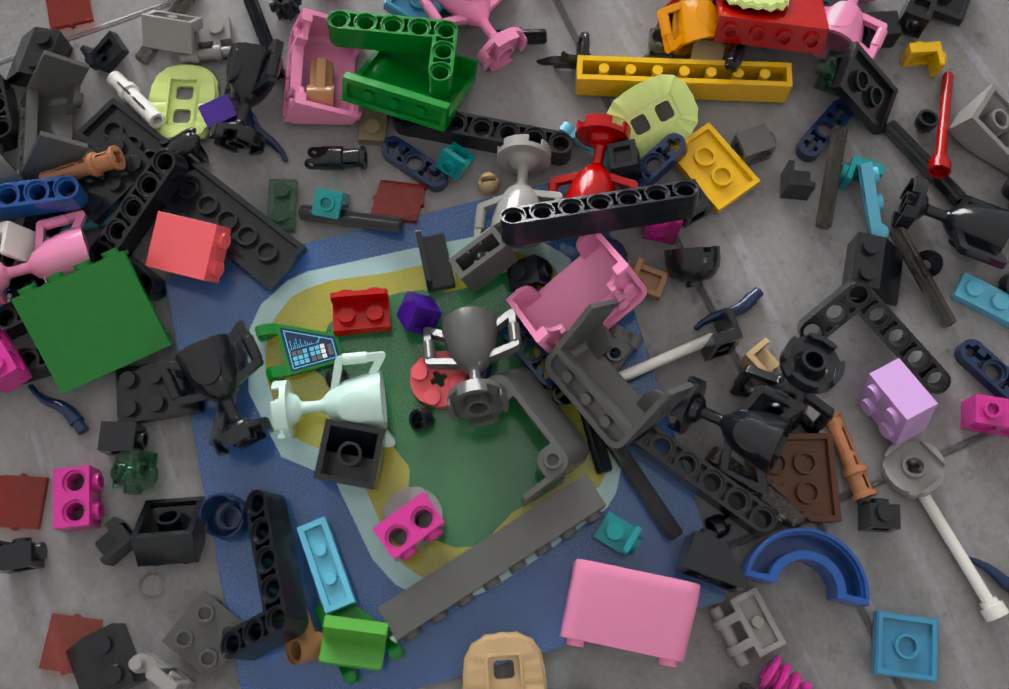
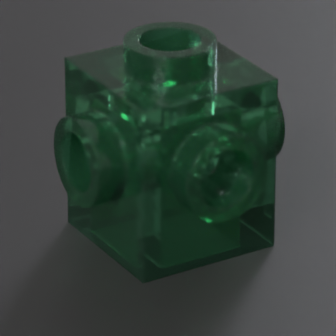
M830 49L825 59L820 58L814 72L818 76L813 88L838 96L831 87L843 58V52H836Z
M134 449L116 452V460L111 468L112 488L123 489V494L142 495L143 490L153 489L159 473L156 467L158 453Z

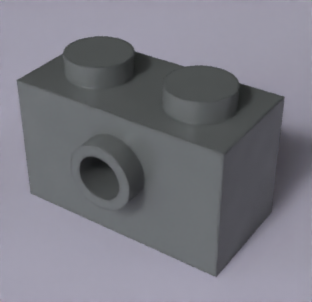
M495 226L488 229L448 259L460 279L473 293L519 261L510 246L503 243L501 234Z

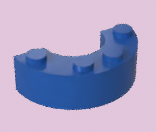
M791 528L773 534L757 543L748 552L740 566L746 580L769 585L777 582L780 572L789 563H804L812 567L822 577L826 586L827 600L853 607L869 606V585L860 561L847 545L824 531L812 528Z

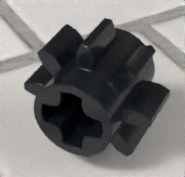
M272 0L273 2L269 3L271 12H276L278 20L283 18L291 21L301 12L299 8L302 4L301 0Z

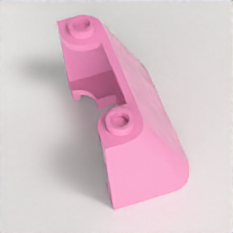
M303 7L292 27L287 51L282 107L283 122L290 124L353 125L355 121H359L361 118V106L342 101V77L346 72L355 74L356 57L364 49L333 45L329 40L328 14ZM317 57L327 58V60L334 64L333 86L335 87V107L306 100L307 85H310L311 61H314Z
M601 233L579 236L576 242V249L580 256L539 291L532 286H523L516 289L506 299L535 341L548 354H550L589 304L616 298L619 304L603 322L606 328L610 329L640 304L647 295V288Z
M576 559L572 567L560 637L566 638L567 645L584 648L585 642L658 657V664L677 668V662L684 663L701 585L604 563Z

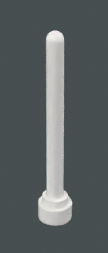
M708 333L619 373L626 381H629L702 349L713 333Z
M932 496L918 497L981 601L979 605L982 608L980 613L985 621L991 622L1008 614L1009 610L1003 600L999 601L996 596L991 595Z

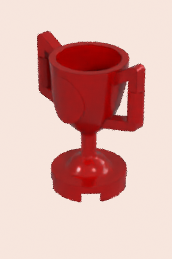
M600 113L587 114L585 122L578 120L575 137L583 145L594 149L593 162L580 172L552 177L547 191L558 192L559 186L571 184L565 197L571 198L616 191L615 185L627 189L639 187L637 181L609 173L603 166L605 151H608L607 144L630 140V125L623 121L622 126L612 122V115Z

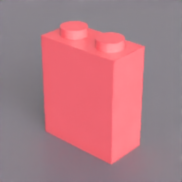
M158 211L145 266L203 281L219 283L220 277L224 272L226 251L231 243L230 234L232 229Z

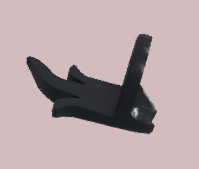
M586 31L581 32L577 42L576 55L562 51L561 56H549L538 59L537 63L539 65L553 66L554 68L576 69L578 55L591 56L589 53V33Z
M194 127L181 131L167 141H159L163 149H168L182 157L191 153L201 163H206L209 160L200 144V136L196 134V128ZM173 160L169 163L170 167L173 164Z

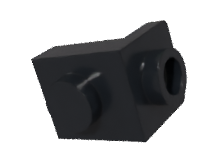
M109 31L94 49L82 45L80 48L85 57L84 60L86 64H89V67L111 73L129 53L119 35L112 31Z
M536 254L519 259L518 262L507 269L510 290L515 292L516 289L523 286H545L552 280L553 269L548 260Z

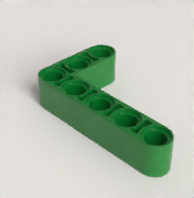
M335 10L328 14L329 40L333 45L345 48L430 55L428 67V88L430 94L440 99L446 98L452 93L458 51V27L454 22L443 19L348 10Z

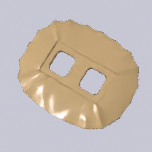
M517 631L485 634L479 640L471 643L464 656L462 689H547L546 670L541 649L531 637ZM498 660H512L514 663V675L510 678H496L494 676V662Z

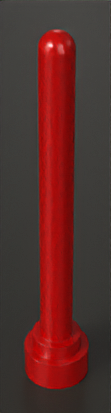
M950 71L945 72L942 76L935 155L929 160L927 169L929 176L938 179L949 176L952 162L947 156L954 78L953 73Z

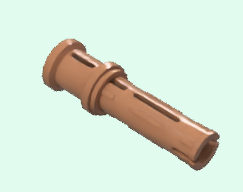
M112 145L103 152H90L82 160L41 171L39 179L64 175L72 176L76 180L90 175L100 177L105 172L113 169L123 170L126 166V161L121 149L116 145Z
M834 413L833 419L826 427L829 433L833 435V444L843 467L841 475L842 478L847 479L853 494L851 497L852 502L877 495L878 491L873 489L867 475L869 469L865 463H861L849 431L844 423L842 413Z

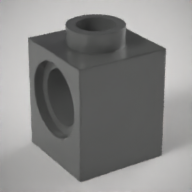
M762 124L736 133L730 146L747 166L770 159L776 148V138L772 132H769L766 124Z

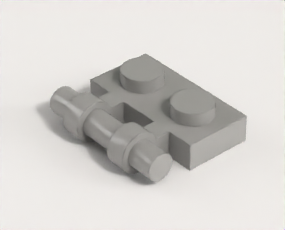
M229 16L203 20V28L194 32L195 52L193 54L179 53L181 63L191 62L192 64H200L203 60L215 59V61H222L224 57H228L230 46H223L233 44L232 24Z
M753 587L727 600L733 612L726 616L720 605L709 610L714 619L713 625L716 631L721 632L728 645L726 650L729 656L734 657L739 667L750 663L744 651L751 647L757 658H761L787 644L757 587ZM736 622H739L747 637L741 641L738 640L731 627Z
M155 653L136 654L128 663L129 668L134 673H146L145 677L153 682L150 685L152 689H193L197 683L176 665L169 664Z

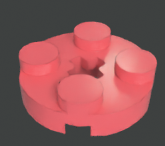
M446 350L435 351V358H450ZM424 356L411 368L410 385L416 399L423 405L435 407V409H447V395L449 391L460 382L468 380V375L461 370L428 369L424 363ZM434 375H445L447 377L444 380L445 385L442 387L438 384L433 385L431 381L434 380Z

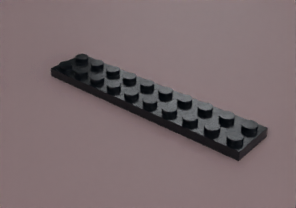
M114 97L75 133L82 142L87 143L96 152L120 129L150 159L158 150L163 149L159 141L168 140ZM189 155L185 156L184 158L189 165L188 172L165 205V208L174 215L232 229L230 234L231 243L225 256L271 291L308 252L306 246ZM157 183L153 187V192L157 187Z

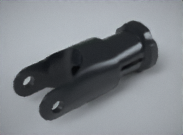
M343 146L310 147L307 153L311 158L306 159L304 162L305 167L311 170H344L345 167H360L362 170H367V148L365 146L346 149Z

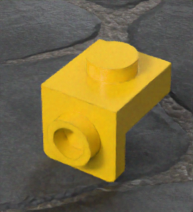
M916 41L909 43L900 57L901 67L927 65L930 78L936 77L946 64V53L942 50L941 41Z

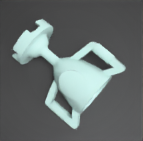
M364 351L337 356L334 362L331 389L323 399L317 401L302 402L299 396L293 393L289 380L273 381L271 390H279V398L271 402L274 431L281 430V433L278 434V440L295 438L296 425L301 420L302 415L314 412H324L333 420L386 429V393L383 375L379 371L386 353L384 351L368 353ZM374 361L369 373L340 382L344 365L364 364ZM386 429L385 448L393 447L396 440Z

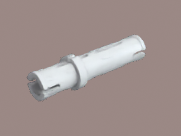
M119 71L109 74L107 83L118 92V96L123 102L129 103L152 128H159L163 125L165 116L140 93L135 83L129 82Z

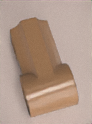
M317 57L314 61H311L310 85H307L306 100L335 107V87L333 86L334 64L327 60V58Z
M309 611V623L305 633L285 645L286 658L294 666L319 661L323 634L315 631Z

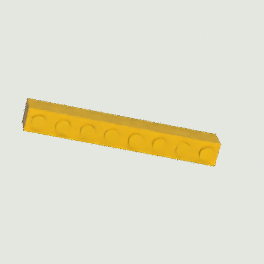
M578 55L575 72V95L619 97L625 91L646 79L666 74L675 75L684 81L693 94L694 100L784 103L793 87L792 63L742 61L738 71L732 72L731 69H725L724 64L726 60Z

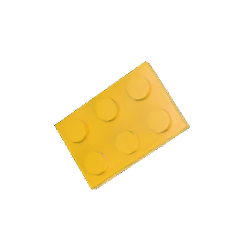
M710 122L685 138L688 146L687 154L675 167L688 181L695 178L711 202V209L716 214L759 185L761 180ZM674 145L670 149L678 151L680 148L679 145Z

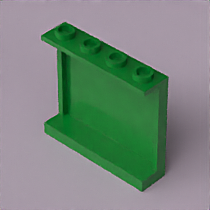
M375 50L357 74L346 72L342 77V101L444 132L475 84L478 60L457 54L452 93L446 98L439 99L433 97L428 88L430 55Z
M117 247L100 254L103 258L102 260L93 264L90 259L73 266L75 272L66 276L62 271L45 278L47 284L38 288L35 283L17 290L20 296L11 299L62 394L162 350L175 342L170 331L166 332L127 256L129 254L128 249L119 252Z

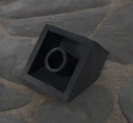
M35 26L22 37L6 81L11 85L27 87L44 50L70 58L73 47L61 31Z
M858 232L847 245L842 285L853 278L862 279L885 304L896 306L898 304L904 253L886 237ZM854 287L850 291V297L861 298L865 292L864 287Z
M326 418L313 478L378 491L384 461L386 429Z
M205 496L145 501L130 536L138 567L189 564L200 561L205 545V523L199 519L198 514Z
M700 528V532L695 530L685 536L675 572L730 592L746 589L748 583L727 542L718 539V533Z
M111 623L81 638L66 651L79 689H131L147 681L145 673H134L128 666L129 660L137 652L125 623Z

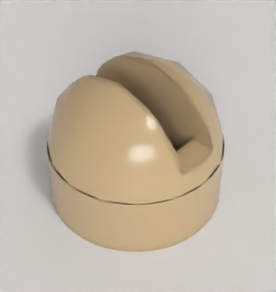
M492 172L483 173L478 179L479 191L486 196L496 194L499 190L498 177Z

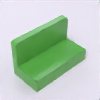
M325 615L319 663L381 671L389 623Z

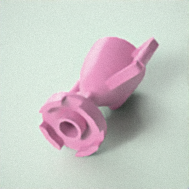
M418 0L429 18L449 20L457 26L466 24L482 29L488 41L479 51L477 60L484 71L489 67L493 72L508 65L513 61L510 55L518 47L522 52L527 45V38L519 27H511L497 33L488 20L490 11L502 0ZM431 1H437L451 17L442 18Z
M848 0L838 2L832 7H824L829 32L822 54L813 55L824 62L840 65L848 43L858 41L874 60L888 33L887 24L861 12L857 3L858 1L870 2L876 0ZM864 26L876 31L870 44V49L862 43Z
M83 210L38 221L36 223L35 250L26 263L6 267L0 262V305L7 303L6 289L9 287L12 278L33 274L43 279L47 284L45 278L61 271L66 276L75 272L74 265L90 259V246L83 230L87 216ZM73 223L71 229L64 230L45 240L46 230Z

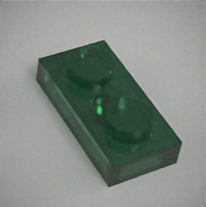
M269 179L267 217L286 232L295 233L298 182L296 179Z

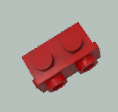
M371 287L367 290H341L330 293V300L333 306L334 336L392 332L391 306L386 288Z

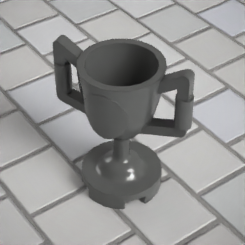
M462 307L452 311L444 318L442 330L425 327L423 329L424 363L428 369L461 370L463 373L469 374V380L455 385L447 395V409L450 418L454 422L458 421V417L469 420L470 427L486 426L497 422L498 414L503 410L505 412L509 410L507 390L497 381L481 378V373L492 362L516 353L521 349L520 326L517 322L515 310L509 309L497 318L490 310L482 307ZM508 325L510 342L497 348L498 332ZM433 339L444 342L450 358H435V343Z

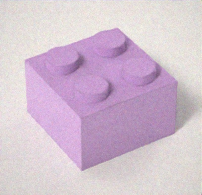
M900 358L869 373L859 401L863 412L874 419L882 436L890 439L894 446L925 431L938 405Z

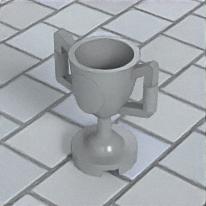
M515 134L504 138V144L501 147L498 146V165L506 172L517 175V181L504 194L477 205L473 241L487 231L485 230L488 211L495 209L491 227L495 226L501 234L500 213L505 208L539 203L541 201L565 199L561 192L535 190L527 185L528 176L541 174L550 167L552 151L550 145L545 140L541 139V144L529 141V134ZM542 242L521 246H510V248L526 249L535 247L541 244Z

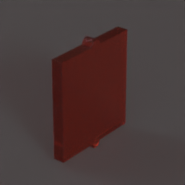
M46 0L50 29L61 30L70 27L74 29L78 25L94 22L90 0Z
M380 180L377 193L373 196L374 203L371 213L402 217L404 223L417 224L421 208L425 206L423 200L427 187L423 184Z
M22 473L20 476L0 475V527L10 528L12 531H18L19 528L40 529L49 478L31 477L25 473Z
M52 613L39 669L60 671L61 675L73 673L66 651L81 638L101 629L103 620L84 618L81 614L69 616Z

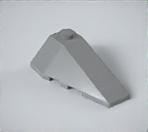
M993 83L957 114L949 127V132L965 149L1009 175V98Z

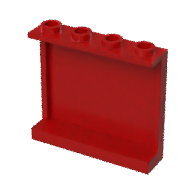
M712 0L713 4H716L717 13L714 41L822 54L829 32L823 0H790L789 7H786L783 11L774 10L772 12L762 9H742L740 6L729 5L727 1Z

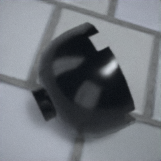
M720 246L664 250L666 269L674 280L686 282V288L702 287L703 281L711 279L720 267Z

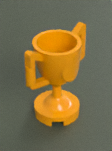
M679 0L678 3L665 6L657 11L663 45L667 54L674 51L676 56H691L694 41L701 39L714 41L717 13L716 6L710 0ZM674 13V15H673V21H672V30H671V25H670V20H669V16H668V15ZM725 43L724 53L728 54L731 43Z

